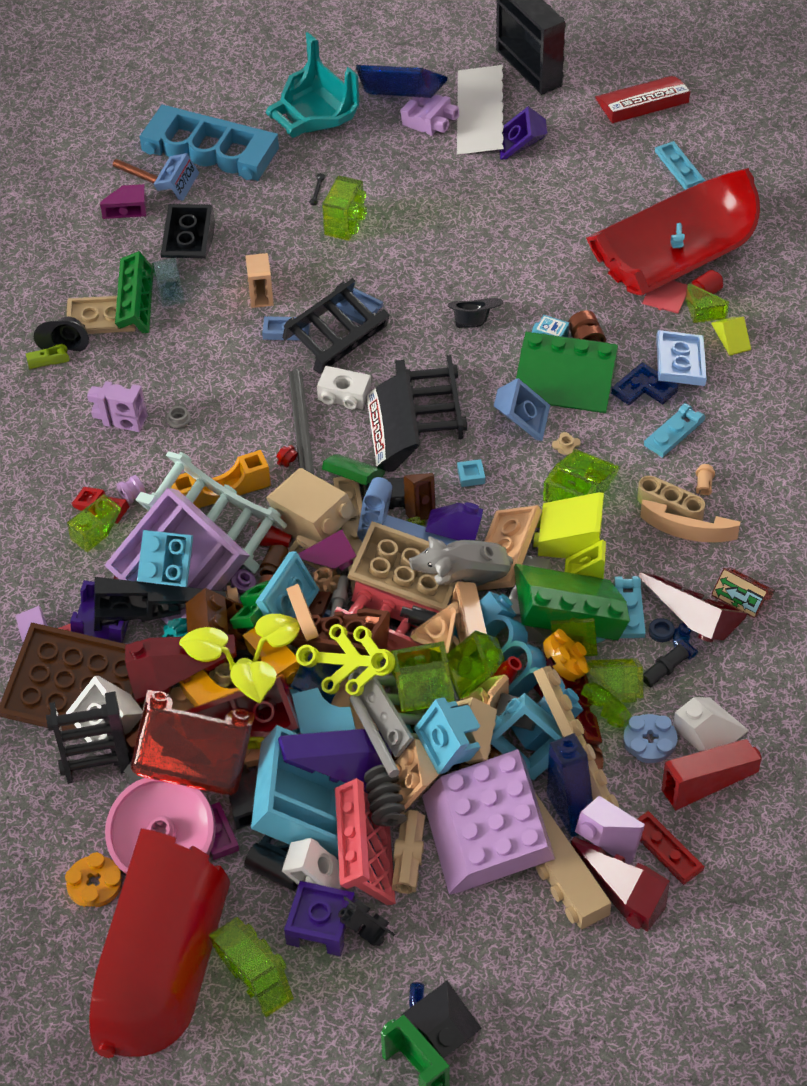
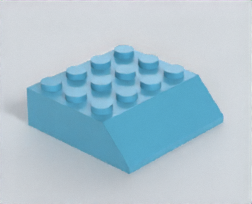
M276 725L261 742L251 829L287 844L312 838L318 841L320 846L330 854L338 857L335 788L345 783L342 781L334 783L329 781V776L317 771L312 774L285 763L278 738L284 735H296L297 733Z

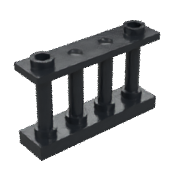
M353 278L346 283H340L335 288V291L298 317L290 318L284 324L282 338L286 341L295 335L315 355L316 360L313 370L319 374L324 371L325 366L331 367L387 326L390 315L384 309L377 314L372 313L353 294L356 282ZM346 299L366 319V322L361 326L355 325L336 305ZM329 311L349 331V334L344 338L338 337L319 317ZM312 323L332 343V346L327 350L321 349L302 329Z
M446 355V368L415 371L406 369L405 360H395L396 375L404 372L409 373L410 383L412 382L411 380L448 377L449 385L413 388L411 386L413 400L416 397L451 394L452 402L419 406H416L415 403L416 418L417 415L454 412L455 420L429 423H419L417 421L418 434L457 429L458 439H463V431H467L466 416L462 417L455 380V378H458L457 364L452 363L451 355Z
M115 691L104 693L106 704L101 705V708L58 716L55 702L49 703L51 714L46 715L48 731H54L61 760H58L60 776L65 775L68 784L73 783L72 771L114 764V766L119 765L121 774L125 773L123 771L130 764L129 751ZM98 719L105 721L103 724L64 731L61 726ZM103 734L108 736L106 739L68 746L65 741ZM110 749L112 752L71 761L69 759V756Z

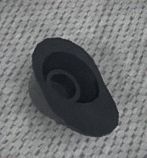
M486 298L473 301H454L448 303V307L454 310L456 327L474 328L482 326L487 321L490 309L502 305L503 300Z
M70 316L63 317L58 321L44 322L37 326L34 331L33 339L35 344L42 350L64 344L68 350L81 352L89 344V336L85 330V325L78 319Z

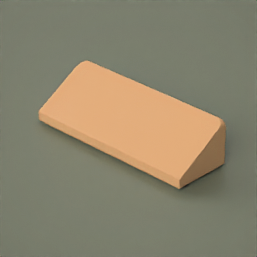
M457 581L451 597V603L455 601L458 604L455 624L462 655H467L486 639L487 633L476 584Z

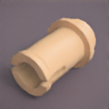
M702 464L696 470V476L698 477L696 493L700 492V495H711L712 478L715 476V471L711 465Z

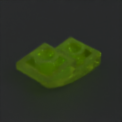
M595 682L584 685L581 695L587 697L589 703L598 707L603 706L600 716L606 718L608 724L617 728L628 725L632 715L616 696Z

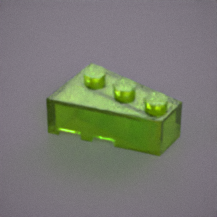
M236 917L209 934L216 954L233 976L239 978L249 988L246 991L249 997H257L261 1012L265 1018L294 999L284 971L287 968L285 961L278 953L276 955L272 953L267 941L264 938L260 940L249 923L245 925Z

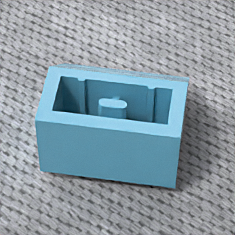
M143 530L137 581L187 587L193 535Z

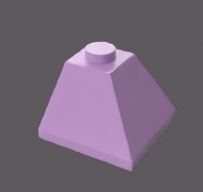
M598 796L581 811L575 832L596 846L601 847L612 856L616 854L623 856L625 863L631 864L634 860L645 824L601 796Z

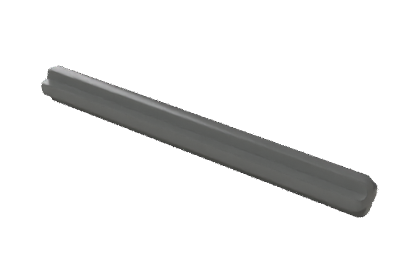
M294 369V371L289 372L299 468L314 475L303 374L299 369Z

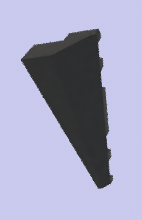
M95 577L94 631H101L104 625L116 623L118 626L120 620L124 621L125 626V621L141 619L142 622L179 615L181 610L186 609L185 603L203 589ZM212 590L226 597L225 591Z

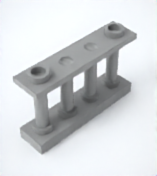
M399 663L391 675H376L364 685V691L360 695L368 713L395 757H399L414 739L420 740L416 733H410L405 724L416 726L425 714L406 663ZM359 666L347 678L349 680L356 679L368 667ZM355 683V684L353 685V688L355 689V691H356L357 688H358L357 683ZM381 685L389 686L393 694L386 693ZM394 705H401L405 713H398Z

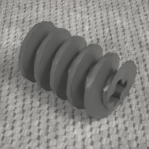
M378 765L369 769L364 775V780L367 783L366 791L369 793L367 798L369 803H371L369 809L372 813V822L378 826L388 827L406 822L407 816L400 814L404 812L405 806L398 804L402 802L403 796L396 794L401 790V786L395 784L399 781V776L389 777L384 765Z

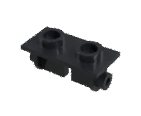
M344 896L343 899L349 904L346 908L344 907L339 911L338 916L341 923L347 925L354 932H357L363 924L358 935L372 946L382 945L387 932L393 937L395 936L392 931L386 928L389 925L387 920L377 913L373 917L369 915L368 912L371 908L358 898L353 903Z

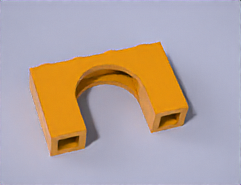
M255 627L243 635L247 649L253 656L255 655L259 640L262 638L256 633ZM267 641L263 644L258 661L271 665L276 671V676L284 674L288 685L296 682L301 677L302 666L296 660V655L286 645L283 647H273ZM204 670L192 675V680L185 684L183 681L179 682L183 694L194 707L239 690L238 688L229 689L217 685Z

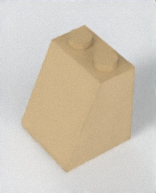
M302 468L295 471L266 497L271 508H274L281 514L280 518L287 524L283 530L291 534L292 538H297L300 535L320 542L336 533L357 514L347 493Z

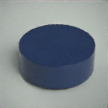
M657 618L649 625V636L656 642H668L674 636V624L668 619Z

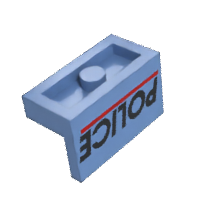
M187 153L170 156L153 185L157 191L172 189L178 200L183 201L197 178L199 171Z

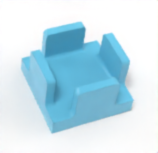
M445 697L435 699L414 728L438 774L448 772L455 764L470 761L480 749L478 742L469 744L465 733L477 731L480 727L470 706L463 705L458 707L456 701L447 703Z

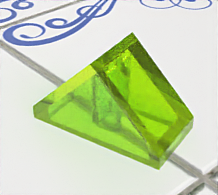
M688 284L686 303L693 323L721 320L727 317L728 301L693 284Z

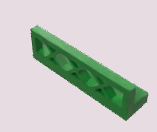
M140 251L120 258L115 324L119 329L134 324L141 333H149L154 267Z

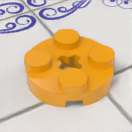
M558 629L544 640L543 649L547 659L552 656L556 663L552 667L563 678L574 681L588 673L589 670L584 657L587 651L580 642L575 643L562 629Z
M98 852L78 860L65 874L66 888L70 898L76 904L84 907H102L110 903L119 894L122 884L119 867L113 860L104 857ZM100 877L98 879L99 885L91 884L88 886L89 878Z

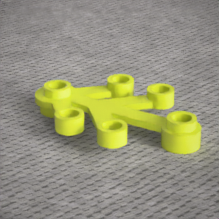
M335 624L330 628L329 635L338 642L345 654L319 652L310 645L301 646L296 653L297 662L308 668L314 667L317 663L343 665L331 677L323 679L321 688L328 694L337 693L340 683L359 666L368 667L356 679H350L345 686L348 694L360 696L364 691V685L376 675L386 676L392 672L395 666L394 655L386 649H379L371 638L372 633L370 629L364 626H358L354 630L353 636L356 641L363 644L370 656L359 654L347 637V629L339 624ZM341 629L340 636L336 637V631ZM365 630V637L360 639V633ZM313 653L312 659L308 662L309 654ZM386 659L385 665L380 667L381 660ZM333 681L332 689L328 690V684ZM357 683V690L352 692V686Z

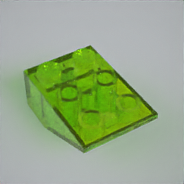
M576 449L557 463L545 479L543 501L552 502L598 492L604 493L619 471L620 466Z

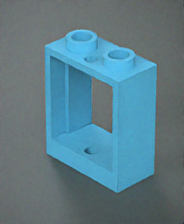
M524 693L518 699H512L500 716L496 715V724L491 744L502 754L517 750L502 734L524 714L527 715L551 736L529 758L520 752L526 762L530 778L534 780L569 748L556 720Z

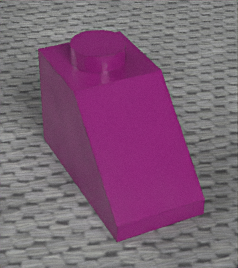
M122 185L100 201L102 218L146 217L147 198L145 185Z
M342 529L298 553L302 561L331 569L339 567L340 570L352 565V559L356 557Z

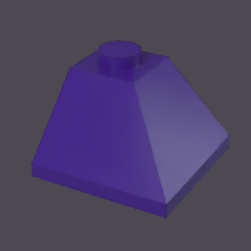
M528 106L503 126L502 145L504 149H499L500 159L505 160L543 139L547 134L546 119Z
M470 502L464 504L455 503L432 509L425 532L457 541L475 540L483 509Z

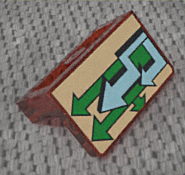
M732 567L723 568L711 595L755 618L759 614L764 601L770 600L775 590Z

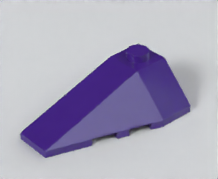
M365 729L284 735L278 738L285 763L312 774L317 771L329 776V781L334 783L339 781L347 783L357 778L364 783V792L366 793L365 773L375 766L383 765ZM378 730V732H379L380 736L382 737V739H383V741H384V743H385V745H386V747H387V749H388L390 755L392 756L391 749L389 748V746H388V744L386 743L385 739L383 738L382 734H381L380 731Z

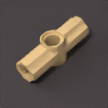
M408 810V812L402 813L407 816V820L400 824L399 838L395 840V867L392 890L398 893L410 894L416 892L419 866H422L425 815L415 810Z

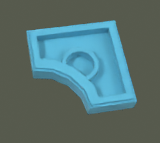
M318 688L292 694L301 734L356 729L351 707H337L329 704L322 697Z

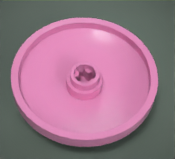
M153 775L140 779L128 786L114 801L105 825V840L109 854L115 864L125 874H127L141 828L173 836L176 838L175 843L188 849L191 846H195L208 855L213 847L216 834L214 812L207 798L195 785L173 775Z

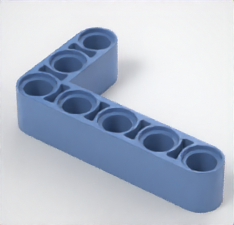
M381 477L372 479L363 499L357 536L362 542L372 521L427 541L429 536L443 541L446 545L457 541L425 532L426 527L387 515L392 485L388 480Z

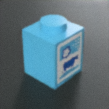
M543 315L539 323L536 322L534 324L532 332L569 337V323Z

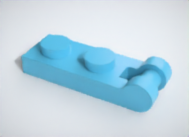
M684 403L677 413L644 440V446L663 458L704 422L705 415L699 411H693L690 405ZM687 417L688 419H690V421L686 422L683 419Z
M622 576L614 577V586L626 600L630 622L620 638H645L641 579L638 576H632V579H623ZM623 589H632L633 592L623 593Z

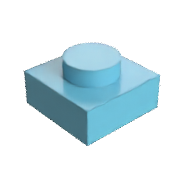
M481 459L457 462L461 487L485 484V473Z

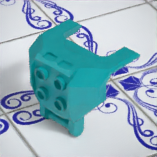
M306 32L308 58L306 65L303 69L289 75L280 101L266 109V115L281 124L292 138L305 132H316L340 126L353 119L359 106L358 74L350 67H347L345 83L323 65L319 56V41L309 32Z

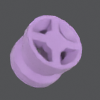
M136 475L131 476L126 482L121 481L117 483L120 496L126 499L129 505L133 503L140 492L146 493L142 482Z

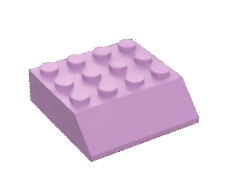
M167 488L104 566L120 580L137 581L143 530L193 535L187 587L221 591L250 555L179 490ZM186 609L181 610L179 615L161 619L168 624V621L174 618H186Z
M518 749L441 776L422 796L449 895L555 859L526 762Z

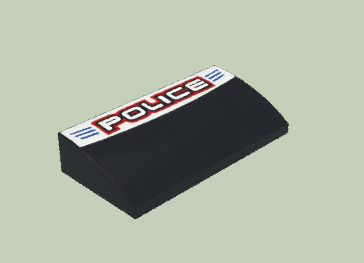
M407 372L384 381L367 395L376 467L387 472H394L420 446L410 377Z

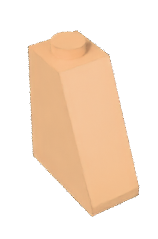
M268 253L245 255L251 308L274 306Z

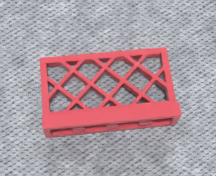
M356 778L335 788L340 885L345 889L356 886L385 905H394L396 902L395 891L392 890L393 860L390 826H378L372 822V813L369 809L371 803L368 801V794L364 792V783ZM371 865L373 866V868H374V870H375V872H376V874H377V877H376V875H375V873H374V871H373Z

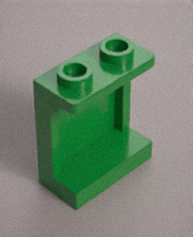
M402 1015L397 1020L392 1019L385 1024L381 1031L382 1057L385 1061L397 1052H401L420 1073L418 1075L419 1086H450V1066L405 1015Z

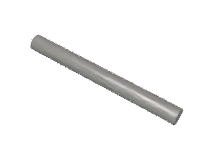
M351 695L349 699L389 777L394 778L398 776L399 770L361 697Z

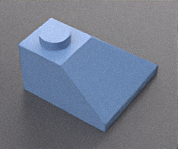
M519 378L500 387L497 390L494 407L534 439L543 441L550 405Z

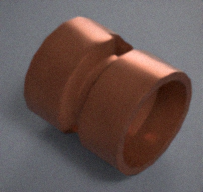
M584 310L577 312L568 320L569 331L573 338L606 343V337L592 311Z

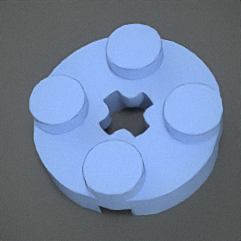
M654 714L633 716L624 730L623 742L625 749L641 762H662L676 749V729L667 716ZM647 734H653V737H657V739H654L653 743H648V739H643V737H647Z

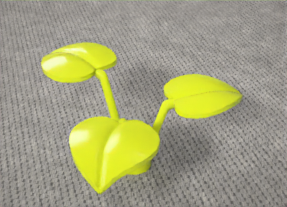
M267 614L261 617L256 623L255 631L262 638L259 640L253 661L248 658H241L234 663L229 649L224 647L228 643V636L223 631L212 627L198 628L187 633L181 638L179 645L192 658L202 662L214 661L223 652L230 664V677L234 685L246 696L261 703L276 681L275 669L266 662L258 661L263 644L267 641L273 647L288 645L297 637L300 625L296 618L283 614Z

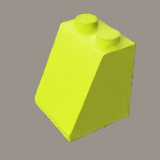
M598 492L543 503L542 513L536 528H540V532H535L533 547H538V556L567 559L599 542L604 493Z

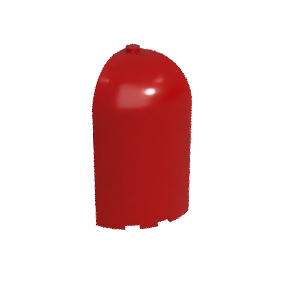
M749 168L717 176L658 202L586 237L598 262H604L610 270L608 274L617 283L623 282L627 286V291L632 294L644 295L737 249L748 241L756 229L760 215V200L754 183V177ZM677 223L682 224V234H685V239L683 240L684 247L672 248L671 235H676Z
M143 828L140 829L102 950L92 989L89 1015L90 1037L94 1051H97L100 1056L105 1058H113L114 1055L140 1057L154 1054L173 1044L185 1032L196 1008L230 886L229 877L220 865L214 866L208 861V854L195 846H191L188 849L175 843L176 838Z

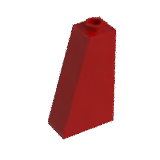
M747 739L669 760L664 765L661 791L676 811L758 773L762 760L761 754L756 747H752Z

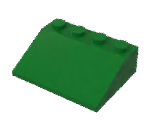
M525 332L516 379L519 378L551 406L606 413L617 365L618 344Z
M515 563L514 572L522 625L556 631L562 629L568 633L617 641L620 639L630 622L627 602L611 580Z

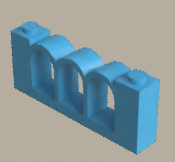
M163 104L140 135L141 150L147 154L161 156L164 152L167 157L187 153L194 164L199 166L217 164L221 171L232 174L238 173L245 180L259 181L279 149L277 133ZM179 129L192 132L184 141H171ZM205 136L219 139L217 144L211 148H198ZM232 143L247 146L239 155H225Z
M489 591L480 600L487 637L468 655L480 671L481 679L488 677V672L493 667L506 661L511 656L518 658L526 652L528 662L525 670L509 685V695L520 697L524 693L527 694L538 683L533 672L546 667V658L538 647L527 644V630L520 621L513 619L517 614L511 607L513 605L511 600L504 594L499 595ZM455 626L453 636L455 635L458 638L457 629ZM508 626V641L488 660L482 649L503 628ZM560 678V688L563 694L570 698L573 707L571 711L574 718H576L583 711V708L578 703L579 697L572 689H565V685ZM543 696L537 704L541 705V708L554 718ZM537 724L533 731L511 726L522 745L532 751H537L551 738Z

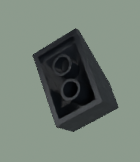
M168 204L160 254L161 258L206 259L215 228L213 205Z

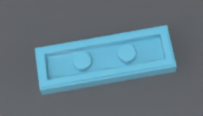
M674 141L655 147L656 154L685 190L706 181Z

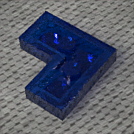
M641 362L611 388V394L627 405H631L642 394L646 393L663 405L678 392L679 385L674 382L658 381V372Z

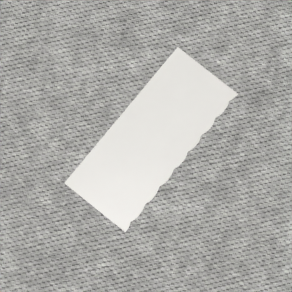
M503 65L458 70L459 117L457 118V154L504 149L502 145L503 72L501 71Z

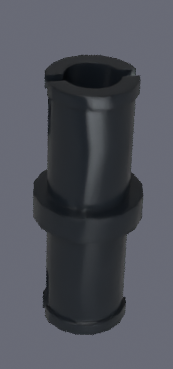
M681 644L676 645L664 657H658L655 660V664L640 675V679L648 687H653L665 675L669 676L672 674L674 668L688 658V651Z

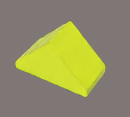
M731 317L711 322L729 356L751 350L744 317Z
M602 539L565 559V572L604 579L606 541Z

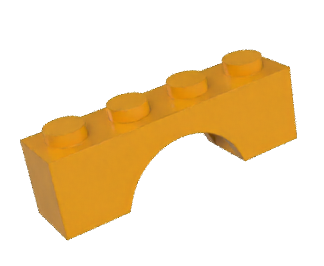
M261 450L238 456L230 470L212 478L222 486L225 484L229 485L237 491L239 496L271 486L269 466ZM188 473L180 474L171 489L179 490L186 496L196 482V479ZM204 486L193 504L197 508L205 507L216 503L220 496Z

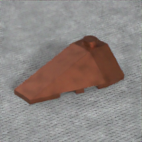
M365 608L358 609L356 614L344 615L343 611L334 612L332 617L320 618L318 614L312 615L319 637L306 641L300 627L297 637L289 643L298 648L303 645H310L319 652L345 654L338 642L329 635L330 628L335 624H339L347 629V637L359 654L370 656L363 644L354 639L353 632L358 626L370 629L372 633L371 638L377 647L387 650L390 613L389 611ZM341 629L336 631V637L340 636ZM365 630L360 633V639L365 637Z

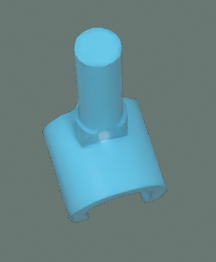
M681 223L676 224V235H671L672 248L684 247L683 240L685 239V234H682Z

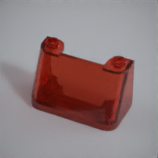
M148 689L132 757V771L141 777L219 794L230 795L236 793L240 785L255 713L244 709H235L228 712L226 720L172 709L173 701L170 696L162 691Z

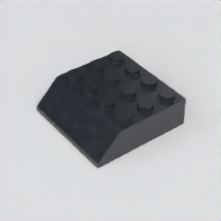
M497 0L496 50L541 95L562 87L566 28L564 18L557 14L544 0Z

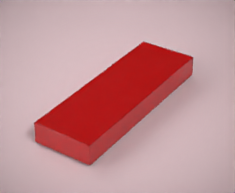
M649 811L637 818V820L645 824L640 842L683 885L704 870L705 866Z

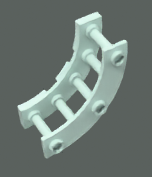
M168 451L166 456L175 464L155 493L152 492L150 495L140 492L135 500L149 511L164 491L172 487L180 473L184 470L196 479V482L185 496L192 503L204 486L220 496L207 515L213 522H215L228 502L243 510L227 534L232 540H236L252 515L263 520L246 547L242 548L250 556L240 568L255 574L260 565L253 560L254 551L272 524L284 529L287 526L280 518L281 514L274 508L269 507L266 509L242 498L229 485L225 484L222 486L191 463L192 459L182 452L176 454Z

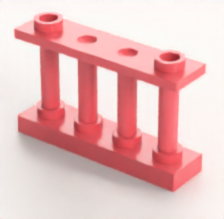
M356 581L351 600L354 603L347 611L337 607L335 612L343 611L344 615L356 614L357 610L363 609L364 606L369 609L389 611L390 617L401 623L395 631L389 629L387 650L403 660L410 655H414L418 666L426 669L431 656L429 650L432 647L413 641L411 637L405 635L411 626L415 628L418 626L409 624L408 619L401 617L400 613L403 606L412 609L413 605L436 613L440 611Z

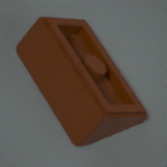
M433 473L404 476L405 514L415 524L429 519L431 510L436 509Z

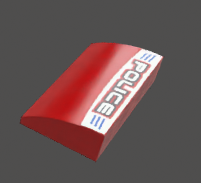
M668 76L595 96V99L613 124L689 103L690 90L677 77Z

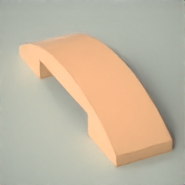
M642 500L640 517L662 532L698 542H726L738 539L740 521L716 516L714 523L666 513L667 505Z

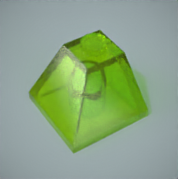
M477 630L443 657L460 699L467 697L494 675L505 659L498 639Z
M637 658L586 660L589 673L615 698L621 699V702L634 703L637 702V698H644L643 666Z

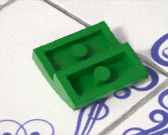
M334 454L326 458L322 466V470L367 485L376 477L382 478L386 472L383 469L341 454Z

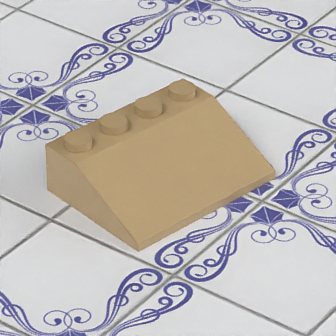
M373 521L369 526L347 577L438 611L443 610L449 605L457 583L454 582L445 586L438 585L434 577L438 574H427L411 570L409 558L415 557L429 548V541Z

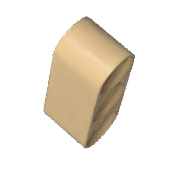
M645 476L640 479L637 495L640 504H642V500L667 505L666 513L703 521L705 501L703 498L654 476Z

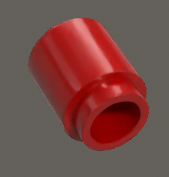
M714 270L707 271L692 281V284L689 286L691 296L697 301L706 300L723 288V277Z

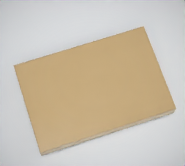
M117 296L68 298L67 317L70 316L78 319L85 325V330L88 334L135 331L134 324L121 329L115 324Z

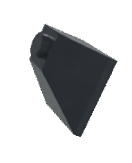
M448 981L442 983L401 1014V1016H406L443 1059L481 1029V1026Z

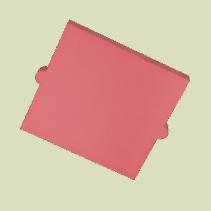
M672 280L648 292L642 304L656 307L658 310L663 309L679 313L689 292L690 285Z

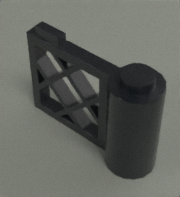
M265 835L259 844L255 843L250 848L244 862V867L295 891L298 884L282 872L290 844L286 843V845L276 847L270 844V841L274 838Z

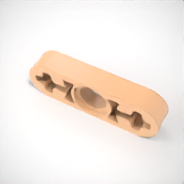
M299 584L286 588L306 641L319 637Z

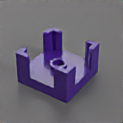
M83 580L80 591L81 604L78 613L73 611L70 620L71 631L123 643L129 621H125V626L124 621L120 620L118 626L116 623L104 625L101 631H94V582Z
M300 881L284 928L286 945L300 947V939L326 944L327 954L341 957L346 925L340 922L338 914L342 908H346L349 904L343 899L344 896L353 903L355 902L354 892Z

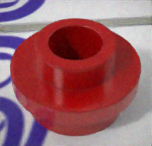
M293 445L283 446L279 450L276 458H278L277 464L280 467L283 465L288 468L289 463L297 458L298 452L295 451Z

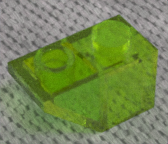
M103 494L67 522L70 540L84 551H90L109 535L121 511V507Z

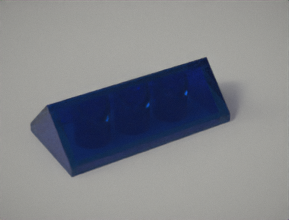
M356 65V71L364 91L373 95L432 98L448 79L447 76L424 68Z

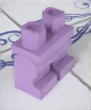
M421 87L412 97V100L410 99L400 110L403 126L420 132H426L431 136L436 131L445 133L449 127V119L455 121L459 117V107L451 105L450 97H443L437 94L431 95L429 94V89Z
M105 381L102 388L92 386L88 392V401L94 403L91 411L93 418L102 419L104 426L110 427L112 424L118 428L140 432L148 416L141 386L132 384L130 389H126L119 384L113 385L112 382Z

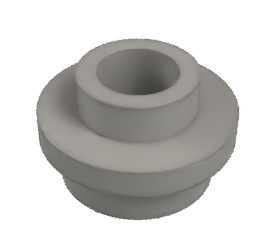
M182 406L171 408L167 415V422L173 428H183L191 420L190 413Z

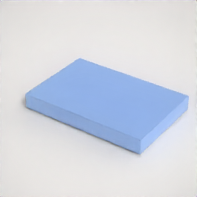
M658 330L656 335L658 381L705 386L707 377L704 336Z

